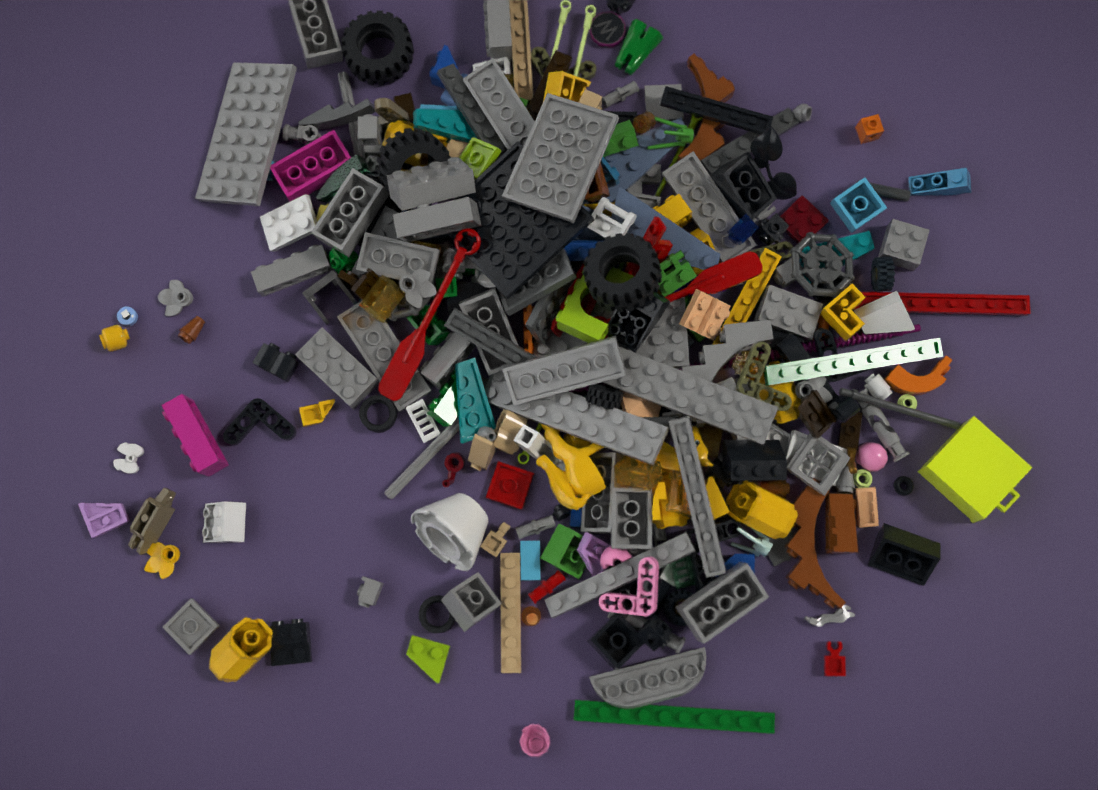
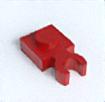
M831 641L826 642V649L829 651V655H824V676H846L845 656H839V652L843 648L841 641H837L836 649H832Z

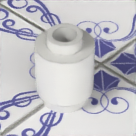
M872 374L864 380L867 383L864 387L869 390L873 397L884 400L893 393L890 390L891 387L880 374L876 376Z

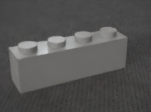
M313 245L304 252H295L290 255L291 257L279 258L270 265L256 267L254 271H251L258 293L264 297L332 271L333 269L322 245Z

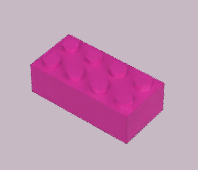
M335 130L328 132L277 161L270 167L290 202L305 194L309 195L348 173L352 168H356Z
M180 394L161 405L164 409L162 414L167 422H171L173 426L171 429L172 433L177 439H180L182 443L180 447L183 453L190 457L191 462L189 464L194 472L209 477L229 466L193 399Z

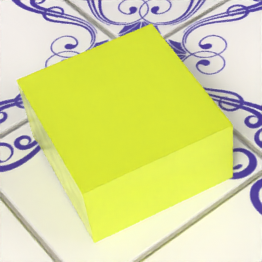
M973 416L951 435L918 470V473L963 512L972 523L985 519L995 507L1002 513H1005L1020 497V494L1013 488L1033 467ZM1010 493L1013 498L1005 506L1000 504Z

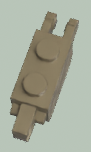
M163 488L156 498L149 497L143 503L130 526V532L133 535L128 543L131 549H137L138 554H145L152 543H157L175 511L171 507L176 495L174 491Z

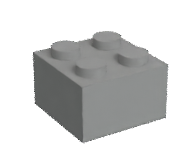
M892 219L886 227L878 257H892L893 265L914 271L921 263L930 230Z
M479 572L451 589L441 599L464 632L490 615L502 604Z

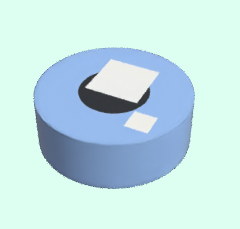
M123 307L118 311L117 319L124 326H132L137 322L138 314L131 307Z

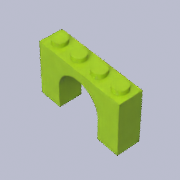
M613 267L608 272L605 280L612 283H623L629 281L634 276ZM583 275L581 279L578 278L575 282V290L572 295L569 294L565 300L566 306L563 311L560 310L556 316L557 329L587 343H592L605 339L608 333V324L588 315L582 309L581 302L590 293Z

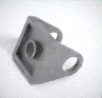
M331 271L302 292L326 325L329 324V321L314 303L317 299L313 294L332 281L335 286L339 285L354 305L357 303L334 271Z

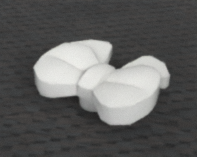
M127 442L120 444L117 450L125 454L126 457L125 459H115L113 461L114 467L118 471L121 470L128 474L137 473L139 467L136 462L138 457L144 454V449L137 444H128Z

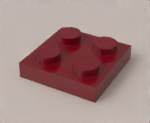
M803 195L780 216L789 225L785 232L797 243L808 232L817 234L829 221Z

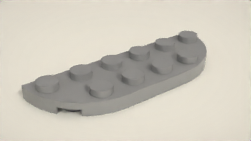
M703 647L589 677L590 682L600 698L608 704L619 708H638L677 698L693 690L701 681L706 668V650Z

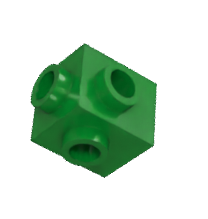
M332 248L328 256L332 268L338 274L341 270L346 273L352 271L358 259V254L354 250L350 257H347Z

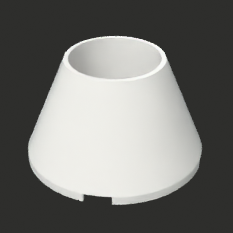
M457 493L415 510L411 515V523L415 522L417 527L415 530L416 534L434 555L446 564L449 561L452 562L458 570L467 571L475 563L488 525V517L483 508L474 499L463 493Z

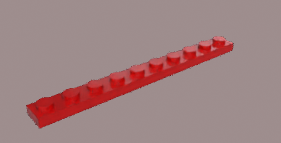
M861 292L865 299L855 309L892 292ZM898 292L908 313L1020 316L1031 314L1030 295Z

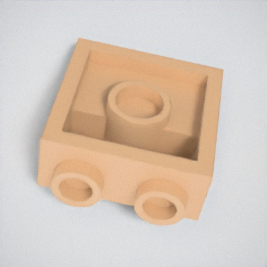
M696 289L679 324L714 341L721 331L724 319H727L730 315L729 309L731 306Z

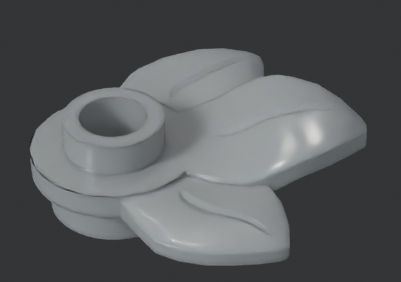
M418 269L413 274H404L399 280L400 289L405 292L406 300L414 307L421 308L423 297L427 298L437 294L435 286L428 281L431 276V272L428 270ZM407 280H411V281H412V286H411V287L407 286V284H406V281H407Z
M170 280L169 289L162 290L158 295V300L166 305L165 316L172 317L178 315L183 307L189 306L193 302V295L190 290L184 287L181 281Z
M826 377L801 381L795 387L796 396L801 400L806 395H809L812 390H817L825 403L833 398L830 392L823 387ZM803 387H805V388L807 389V393H806V394H803V393H802V388H803Z

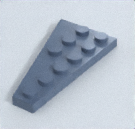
M678 118L674 121H671L680 125H685L682 118ZM664 124L636 136L639 146L604 157L610 167L614 166L620 174L618 185L612 179L607 182L610 196L606 198L609 199V202L616 200L619 186L627 190L657 162H660L667 153L677 147L647 149L648 146L678 142L675 139V135L664 134V130L677 131L678 128ZM602 166L603 173L605 175L607 174V171Z

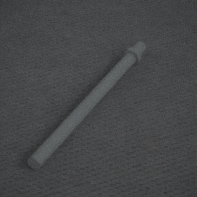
M841 388L839 391V395L849 396L854 400L953 429H959L960 422L865 395L855 389Z

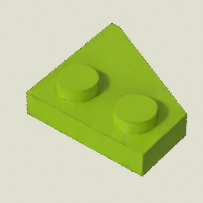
M412 635L406 655L436 683H440L450 645Z

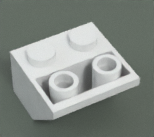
M224 501L205 504L203 511L204 528L202 530L203 543L244 542L246 503Z

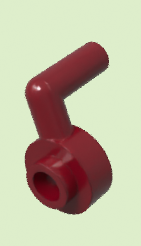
M453 452L445 458L444 464L449 472L447 479L442 482L443 487L452 485L456 472L460 471L465 465L463 455L458 452ZM454 458L458 459V465L453 464Z

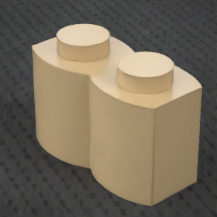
M503 410L494 429L496 438L492 442L495 448L511 455L517 452L519 446L513 440L523 425L528 426L526 424L528 419L509 410Z

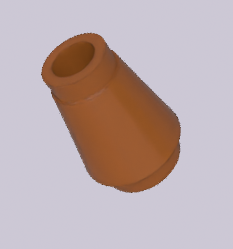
M196 316L179 330L178 336L188 344L195 342L205 321Z

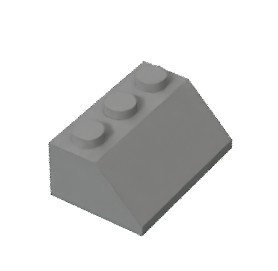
M455 332L449 333L445 339L447 342L442 347L439 346L434 351V357L431 361H426L421 367L422 377L439 390L451 378L450 374L455 369V363L466 360L476 348L474 343Z
M612 488V549H652V488Z

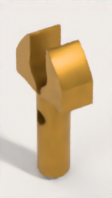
M847 447V455L850 457V460L845 466H848L851 474L857 473L855 463L856 448Z

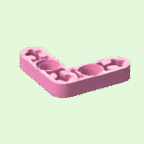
M649 556L641 559L639 562L637 595L605 593L599 598L600 608L606 612L639 616L653 614L657 609L659 563L657 559ZM648 561L650 565H653V568L649 569V575H653V577H644V575L648 574V568L645 567ZM645 581L652 583L653 588L650 592L643 588ZM643 595H644V596L652 595V597H650V598L647 599V597H643ZM609 598L610 601H618V604H612L608 607V603H605V600ZM625 599H629L632 602L630 610L623 606ZM646 602L649 606H651V609H648L647 611L646 608L643 607V604H645Z

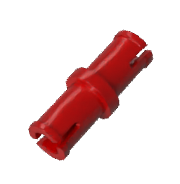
M558 570L546 581H541V585L528 593V596L536 604L548 593H553L552 590L565 581L566 578Z

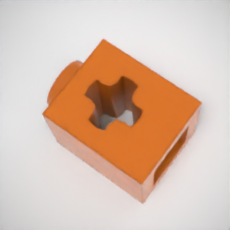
M879 114L861 118L855 127L861 144L878 140L884 132Z

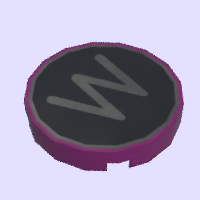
M602 12L592 19L590 37L594 43L600 47L613 48L622 42L626 27L623 19L618 14Z

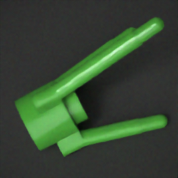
M658 117L654 118L655 121L678 128L677 131L664 130V134L675 135V139L678 142L648 146V150L685 146L686 143H692L694 137V130L692 128H687V125H680Z

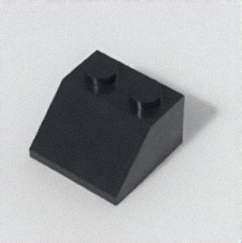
M616 613L587 640L613 670H618L644 644L637 636L638 632L620 613Z

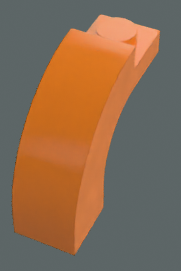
M946 355L925 376L913 375L898 364L888 373L884 380L891 387V390L899 394L923 395L936 389L947 380L943 376L951 368L949 364L952 362V359Z

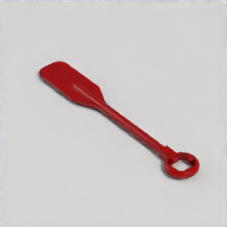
M466 228L457 233L454 240L457 249L454 261L422 323L414 332L401 341L379 383V392L390 400L397 401L403 397L424 357L426 330L465 256L476 253L480 248V236L473 229ZM468 232V235L476 237L477 240L472 246L473 250L468 252L467 249L459 246V241L462 240L464 237L462 234Z
M751 251L745 252L703 270L686 288L667 295L665 298L673 302L687 295H693L696 289L706 294H716L760 275L763 270L762 263L756 253ZM602 316L594 317L607 324L610 321V319H606Z

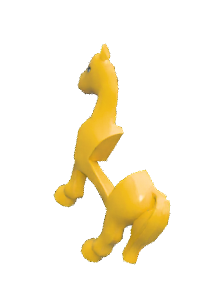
M541 424L545 430L544 438L550 442L553 455L564 461L565 471L557 467L545 454L538 457L536 464L546 471L550 487L560 504L569 509L579 510L591 496L606 488L601 474L589 457L604 447L594 443L581 448L571 446L561 437L559 430ZM692 426L701 466H713L707 459L708 449L702 441L699 429L696 426ZM663 442L654 465L672 471H681L675 446L673 447ZM633 458L639 468L646 465L645 462Z

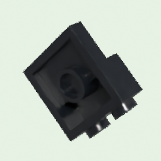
M303 618L293 619L291 624H284V621L272 622V626H269L273 631L270 649L271 666L312 662L309 622H303Z

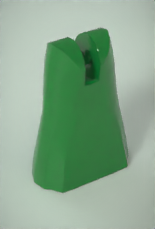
M638 19L632 20L614 67L621 70L626 61H628L625 73L631 76L664 39L660 31L650 26L646 31L647 24Z

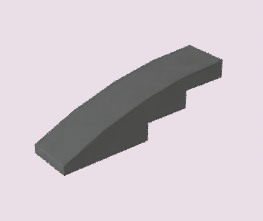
M368 98L355 106L348 101L336 109L329 104L298 121L301 126L313 125L317 130H325L357 121L358 117L374 113L375 107Z

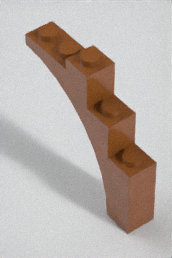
M695 53L688 58L687 66L695 76L703 97L724 103L733 97L735 87L729 79L727 80L722 76L717 80L716 74L705 66L704 60L701 57H697ZM703 118L697 135L692 143L678 156L677 162L693 151L701 162L705 157L724 147V138L720 133L716 132L725 124Z
M806 485L792 503L798 514L792 528L797 527L798 529L784 547L788 549L786 551L788 555L794 559L799 558V560L785 578L789 580L788 584L795 590H798V588L803 590L808 585V590L817 597L818 595L822 596L827 606L832 609H841L846 602L833 590L825 579L815 551L814 531L816 518L821 504L830 490L823 496L809 485Z

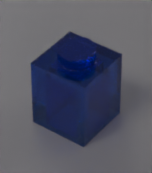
M745 214L727 231L729 234L728 238L734 244L738 243L741 245L759 227Z

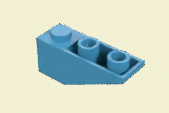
M967 168L911 176L909 177V190L911 195H958L971 193L970 173Z

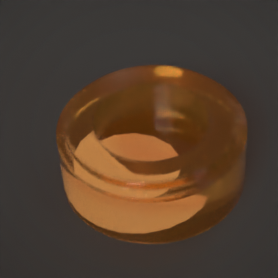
M528 606L522 611L521 618L526 625L534 626L539 623L541 613L538 608Z

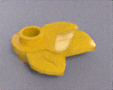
M161 542L152 543L147 550L151 557L146 563L144 570L150 573L159 572L161 579L169 577L174 571L175 563L180 558L179 549L174 545L165 546ZM172 551L173 557L169 558L168 554Z

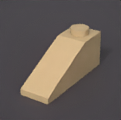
M475 434L468 457V462L471 463L470 467L480 472L481 469L487 470L496 452L492 441Z

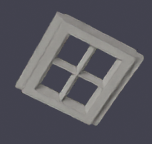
M809 433L788 463L787 470L825 496L850 460V457L822 436L816 439ZM816 442L825 448L818 460L809 455ZM828 451L837 457L830 469L821 463ZM806 457L815 463L808 475L798 469ZM818 466L827 471L820 484L811 478Z

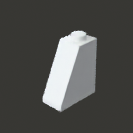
M897 291L854 310L855 314L865 323L862 327L864 334L912 331L915 329Z

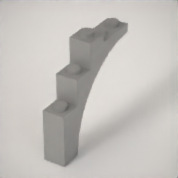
M771 320L725 324L722 331L719 332L720 342L724 344L703 346L701 352H699V362L703 365L682 367L681 370L712 382L717 373L731 359L751 349L754 343L766 342L771 344L773 340ZM691 418V422H695L696 427L704 426V422Z

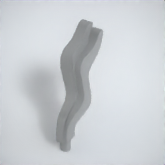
M844 605L833 614H821L817 619L805 616L804 620H807L808 623L814 626L821 627L828 622L843 623L848 617H854L855 614L847 612V610H851V607Z

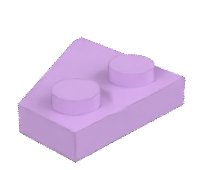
M121 503L78 504L91 538L99 537L130 522L125 507Z
M585 532L577 547V551L593 577L607 570L601 567L600 557L604 550L611 545Z

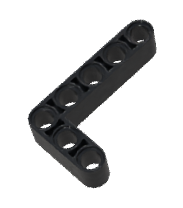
M791 333L775 345L777 352L785 363L811 359L799 340ZM826 380L823 387L833 397L832 400L826 402V405L836 418V422L845 423L861 410L860 406L852 397L837 395Z
M725 519L715 522L719 542L735 538L741 534L737 531V528L742 529V525L736 520ZM730 523L734 528L732 533H729L727 529ZM694 528L684 532L688 533L690 540L691 535L695 533ZM698 541L693 544L696 552L687 555L695 590L698 592L715 580L716 577H707L704 582L701 581L700 576L705 571L702 560L699 563L696 562L695 557L700 552Z

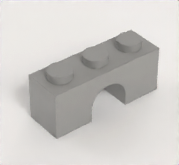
M371 114L358 117V140L361 146L364 145L366 159L370 155L375 157L381 155L380 148L384 140L377 116Z

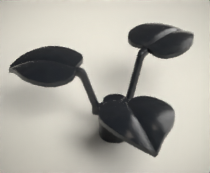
M770 127L764 133L754 138L750 150L754 155V161L758 168H766L768 178L770 179L767 183L776 198L786 200L797 195V183L795 178L787 172H779L774 177L771 175L769 161H776L780 158L783 146L777 132L773 127Z

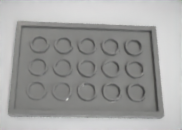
M547 93L502 194L503 199L574 223L617 125L619 116Z

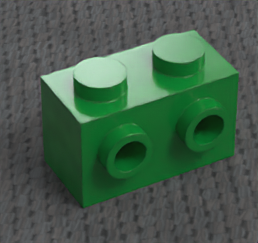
M425 305L416 317L414 315L407 317L415 329L422 323L430 305ZM437 311L426 330L425 341L428 345L438 346L450 333L447 327L444 326L446 322L439 319L436 315Z

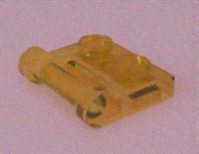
M672 470L669 472L671 481L666 511L692 518L681 472ZM680 480L679 503L677 505L678 482Z

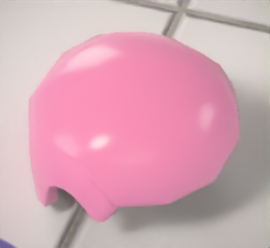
M865 442L856 451L857 464L867 471L877 472L884 468L888 461L886 450L878 443Z
M610 546L602 553L600 565L605 570L610 566L614 567L616 560L625 562L631 559L632 556L627 549H612Z
M530 724L522 730L520 739L523 752L530 757H540L545 754L550 746V736L547 730L539 724Z

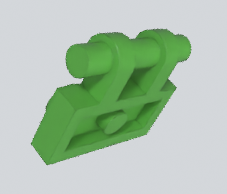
M681 250L675 254L671 253L668 255L669 258L660 263L662 281L659 283V290L664 297L697 277L686 259L679 263V260L684 257ZM671 265H674L673 268H671L667 272H664L665 269H667Z

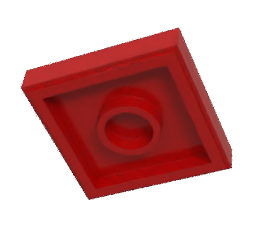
M498 461L485 498L523 510L535 473Z

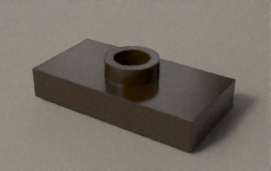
M858 412L845 423L840 422L837 446L844 449L847 447L856 448V451H858L863 413Z

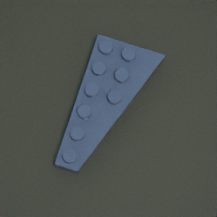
M619 186L614 205L628 213L632 212L637 215L635 222L630 226L627 233L633 234L634 237L637 235L643 237L653 218L657 216L666 226L661 239L670 240L673 244L668 255L671 253L675 254L681 250L684 257L679 260V263L686 259L690 266L703 270L718 264L720 253ZM614 213L611 215L613 220L623 224L625 219Z

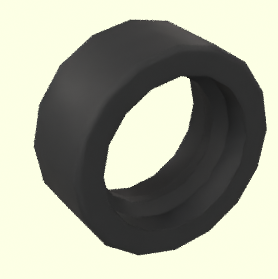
M373 395L362 403L359 409V417L362 424L368 430L381 433L389 430L395 424L397 410L393 402L387 397ZM375 403L385 404L389 409V418L381 425L372 424L367 417L369 407Z
M431 596L420 606L418 613L419 621L428 632L435 634L444 633L455 624L456 620L450 612L448 621L442 626H434L427 620L426 612L429 606L438 602L443 603L441 599L444 596Z

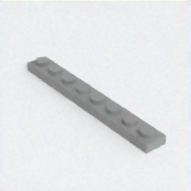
M686 416L669 420L706 577L726 574L690 418Z
M684 533L544 600L551 617L556 618L605 593H609L638 579V565L641 559L651 556L657 559L660 569L696 551L688 533ZM649 561L645 564V567L648 568V574L649 569L653 568V565H650Z

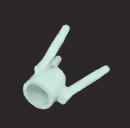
M738 527V532L754 542L752 547L755 549L734 542L731 545L753 553L757 557L760 554L766 557L773 546L769 542L770 539L761 532L751 528L759 536L756 539Z

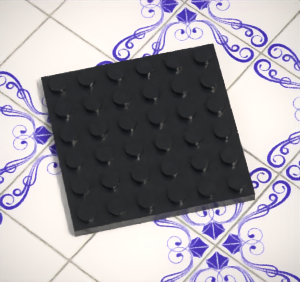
M519 141L474 181L475 193L459 196L454 199L469 197L477 203L481 226L470 229L475 230L479 234L481 244L476 253L467 256L507 299L594 221L593 216L582 205L575 222L572 223L503 199L502 194L523 149ZM459 231L448 233V236L454 241ZM468 232L462 234L464 237L459 241V246L467 249L468 252L473 250L472 246L477 240L476 237L468 235Z

